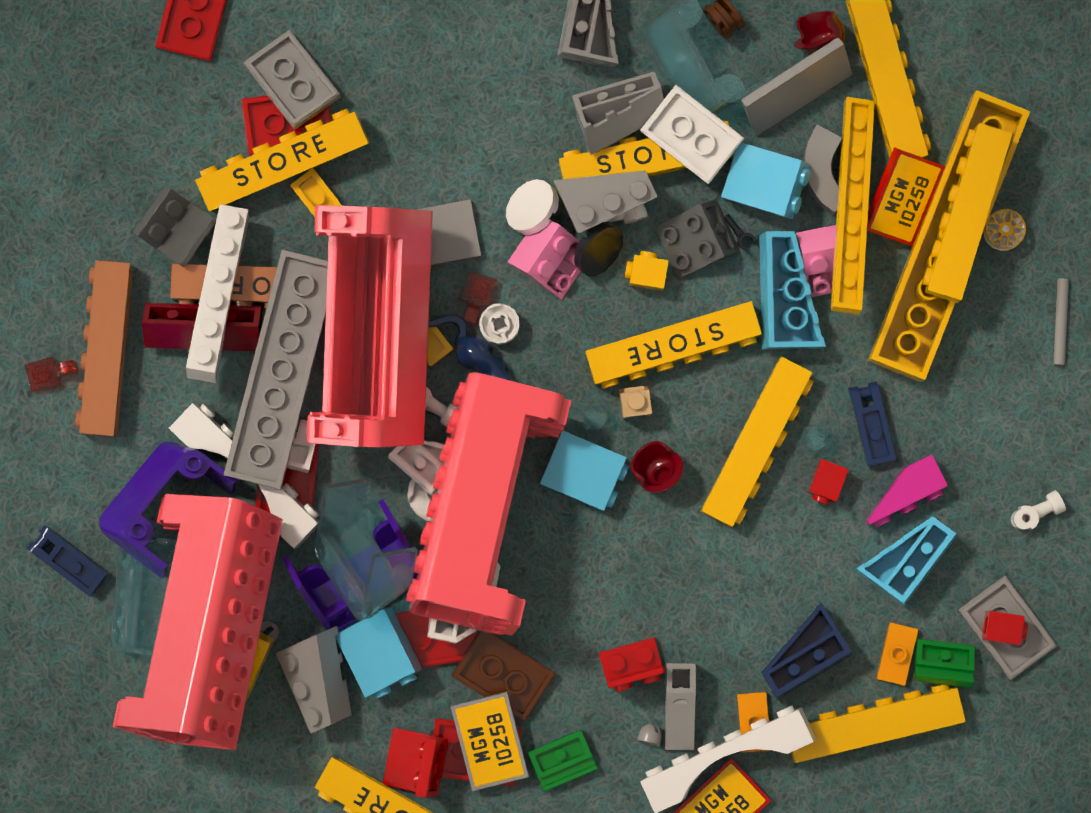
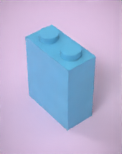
M741 143L735 151L721 197L793 219L794 214H797L801 207L802 198L800 195L802 188L807 185L810 179V164L799 159Z
M563 431L540 485L604 511L606 506L612 508L618 492L613 489L617 479L620 481L624 480L629 465L624 463L627 457Z
M393 608L383 609L339 632V635L335 636L365 698L374 695L376 699L384 697L392 692L391 686L397 683L404 686L416 680L415 674L423 670Z

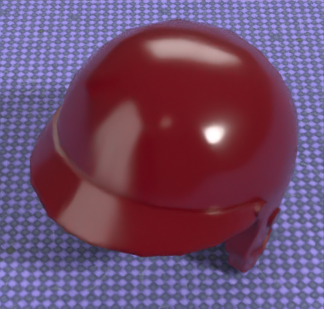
M834 11L810 13L799 17L796 21L801 38L795 42L794 47L808 55L813 54L836 38H839L844 43L845 29Z
M653 441L643 445L635 453L631 462V470L636 481L645 491L661 493L671 489L678 482L683 472V461L668 445L663 442Z

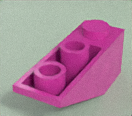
M929 455L902 469L866 519L867 525L874 523L876 527L881 526L892 520L890 514L900 510L901 514H905L917 508L916 501L926 497L929 502L943 495L941 489L948 485L933 455Z

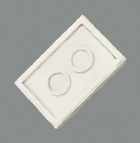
M677 85L674 86L640 130L707 184L712 181L744 140L740 134Z

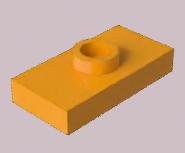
M889 622L876 679L905 686L918 629Z
M766 692L737 694L741 734L752 730L750 724L766 717L769 722ZM753 749V750H745V751H741V752L743 753V752H756V751H769V750Z

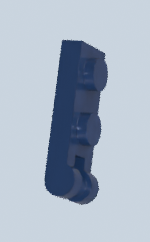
M877 381L868 383L867 387L859 389L857 386L848 388L867 466L896 460ZM871 398L873 406L863 408L861 400Z
M44 525L39 531L41 535L35 542L32 541L27 549L91 597L109 573L48 526ZM51 541L56 546L49 554L44 548Z

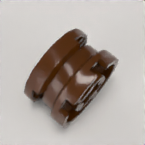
M715 0L712 5L707 4L702 9L708 21L726 40L733 36V31L736 29L740 30L745 26L743 18L729 0Z

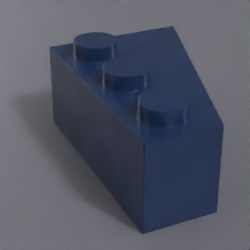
M820 602L814 612L761 672L762 677L778 701L852 656V651Z

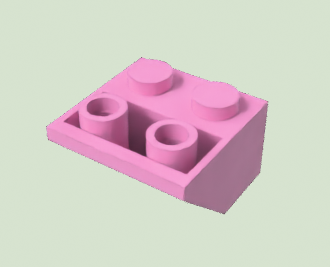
M551 221L547 227L538 233L525 235L508 260V263L562 300L581 272L574 263L575 250L579 240L561 225Z
M836 225L796 233L805 267L803 269L812 293L811 297L832 293Z

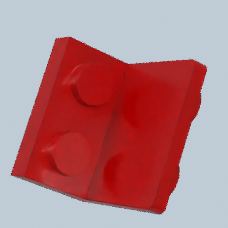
M654 637L599 652L608 688L614 687L616 692L632 688L631 682L642 679L644 684L661 680L660 674L665 673Z
M393 728L383 784L413 791L415 796L437 797L448 739L406 729Z

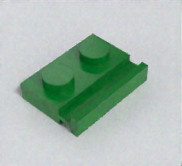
M917 639L915 644L914 681L972 688L974 684L975 645Z
M581 729L528 751L544 791L598 769Z

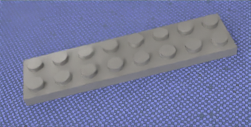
M286 250L281 251L224 476L279 490L282 489L326 318L328 261Z

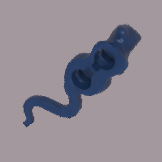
M448 314L429 320V328L447 323H453L457 326L458 334L455 338V352L457 360L463 367L475 370L477 373L511 380V377L507 374V365L500 357L490 352L487 340L481 337H466L467 325L462 317Z

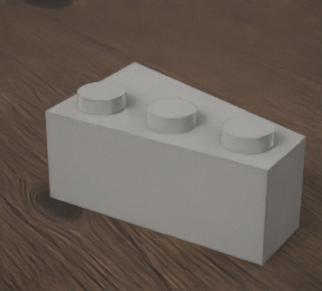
M568 0L557 57L608 68H614L619 64L615 49V32L612 26L610 0Z
M655 71L572 95L578 122L590 155L641 129L663 102L662 88Z
M646 170L553 180L576 233H581L657 198Z
M337 626L276 653L310 733L352 715L346 679L342 680L340 663L343 662L342 653L337 651L335 636L339 635Z

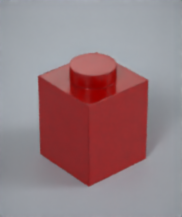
M820 459L807 491L813 494L812 500L827 506L829 501L837 502L849 469Z
M986 611L982 640L1021 645L1022 639L1026 640L1028 622H1024L1025 616Z

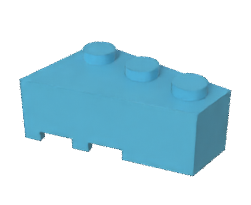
M932 516L904 535L900 540L885 548L871 560L856 568L857 572L902 606H905L955 540L956 533Z

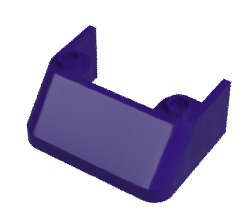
M163 442L153 451L102 513L99 523L100 530L106 537L161 579L166 576L168 564L145 548L153 537V526L141 515L176 471L190 480H197L205 475L230 495L234 492L237 483L236 478L224 476L225 470L200 451L174 442Z
M383 499L378 501L387 520L381 522L373 531V537L377 544L327 573L323 566L317 564L309 565L298 572L288 556L282 558L298 591L326 630L336 626L338 632L347 629L407 593L413 578L417 579V573H413L417 553Z

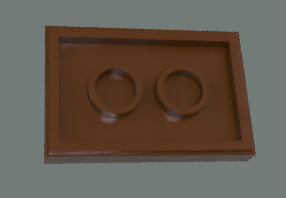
M479 631L451 676L484 697L507 691L513 715L525 722L556 673L496 634Z

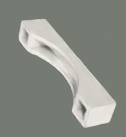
M219 205L186 364L187 378L216 383L231 296L249 223L248 209Z
M192 403L169 427L189 448L208 450L228 458L234 431L225 423L220 426L213 419L216 414L204 403L201 406ZM288 483L282 486L281 490L259 485L267 500L270 513L283 519L280 536L294 549L299 548L321 524L317 519L320 514L310 504L306 503L304 506L297 500L296 497L299 494Z
M791 705L776 712L778 718L770 722L765 717L750 724L752 730L741 734L740 729L724 736L726 742L715 746L712 741L697 748L699 754L691 758L686 753L671 760L673 766L663 770L660 765L645 772L647 778L640 782L654 813L682 802L701 772L724 756L753 749L773 750L788 754L814 742L816 737L802 707L794 710Z

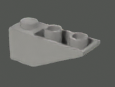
M665 662V750H694L696 663Z

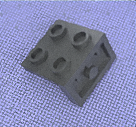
M165 185L133 233L184 267L193 258L195 251L204 238L209 235L213 225L216 223V219Z
M716 200L701 203L655 228L679 279L717 260L730 257L739 252Z

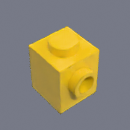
M641 251L640 255H634L633 262L627 261L625 278L630 279L629 286L663 291L669 260L658 259V254Z

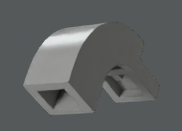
M816 125L806 144L803 161L810 164L811 174L807 188L814 200L825 211L834 215L837 210L839 186L833 178L831 162L842 137Z

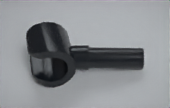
M729 214L724 217L737 236L739 248L747 250L742 244V239L745 236H748L753 244L756 243L755 237L750 233H744Z

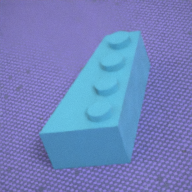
M766 231L760 234L762 350L821 349L826 347L824 337H822L820 332L818 315L813 306L811 289L803 269L805 267L795 231Z

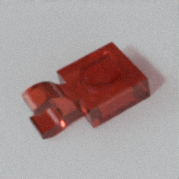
M469 271L462 296L463 301L469 302L464 318L465 322L476 325L481 306L489 307L491 304L497 279Z
M54 357L24 364L30 389L33 393L60 386L59 377L79 372L76 361L69 360L56 365Z

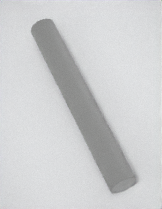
M1064 278L1057 279L1053 365H1065L1069 279Z

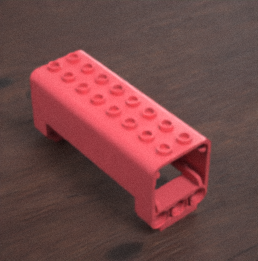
M315 206L314 232L319 236H329L323 407L322 412H310V415H308L307 442L354 447L424 445L433 211L386 207Z
M469 373L465 383H459L453 400V406H457V410L453 409L446 429V433L451 435L450 438H446L439 461L444 462V465H440L433 484V489H437V494L433 493L426 516L431 517V520L426 522L419 544L424 545V549L419 551V555L416 556L413 573H417V579L413 578L406 597V601L411 602L409 612L498 635L507 634L512 636L520 627L526 600L508 593L506 589L492 586L526 437L535 439V437L559 438V434L563 432L566 425L571 400L565 399L563 395L553 391L482 373Z
M165 494L161 499L157 523L163 525L165 530H173L179 533L144 697L126 696L125 699H120L117 704L113 727L165 743L236 750L283 519L235 498Z

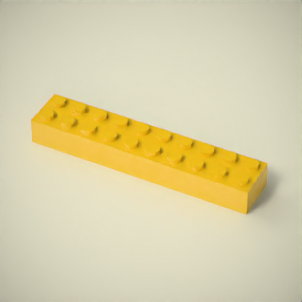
M978 90L971 96L944 164L945 168L907 258L867 360L868 362L919 382L926 379L956 302L924 293L926 285H923L922 281L927 267L932 269L935 258L930 255L935 240L940 241L943 230L939 229L942 215L944 212L949 213L952 202L947 201L952 184L957 185L960 174L956 173L961 156L966 158L969 148L964 146L969 129L974 130L978 123L1013 133L984 225L985 229L1030 111Z

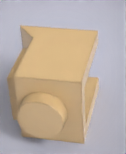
M647 386L619 389L623 419L633 416L652 415L650 392Z

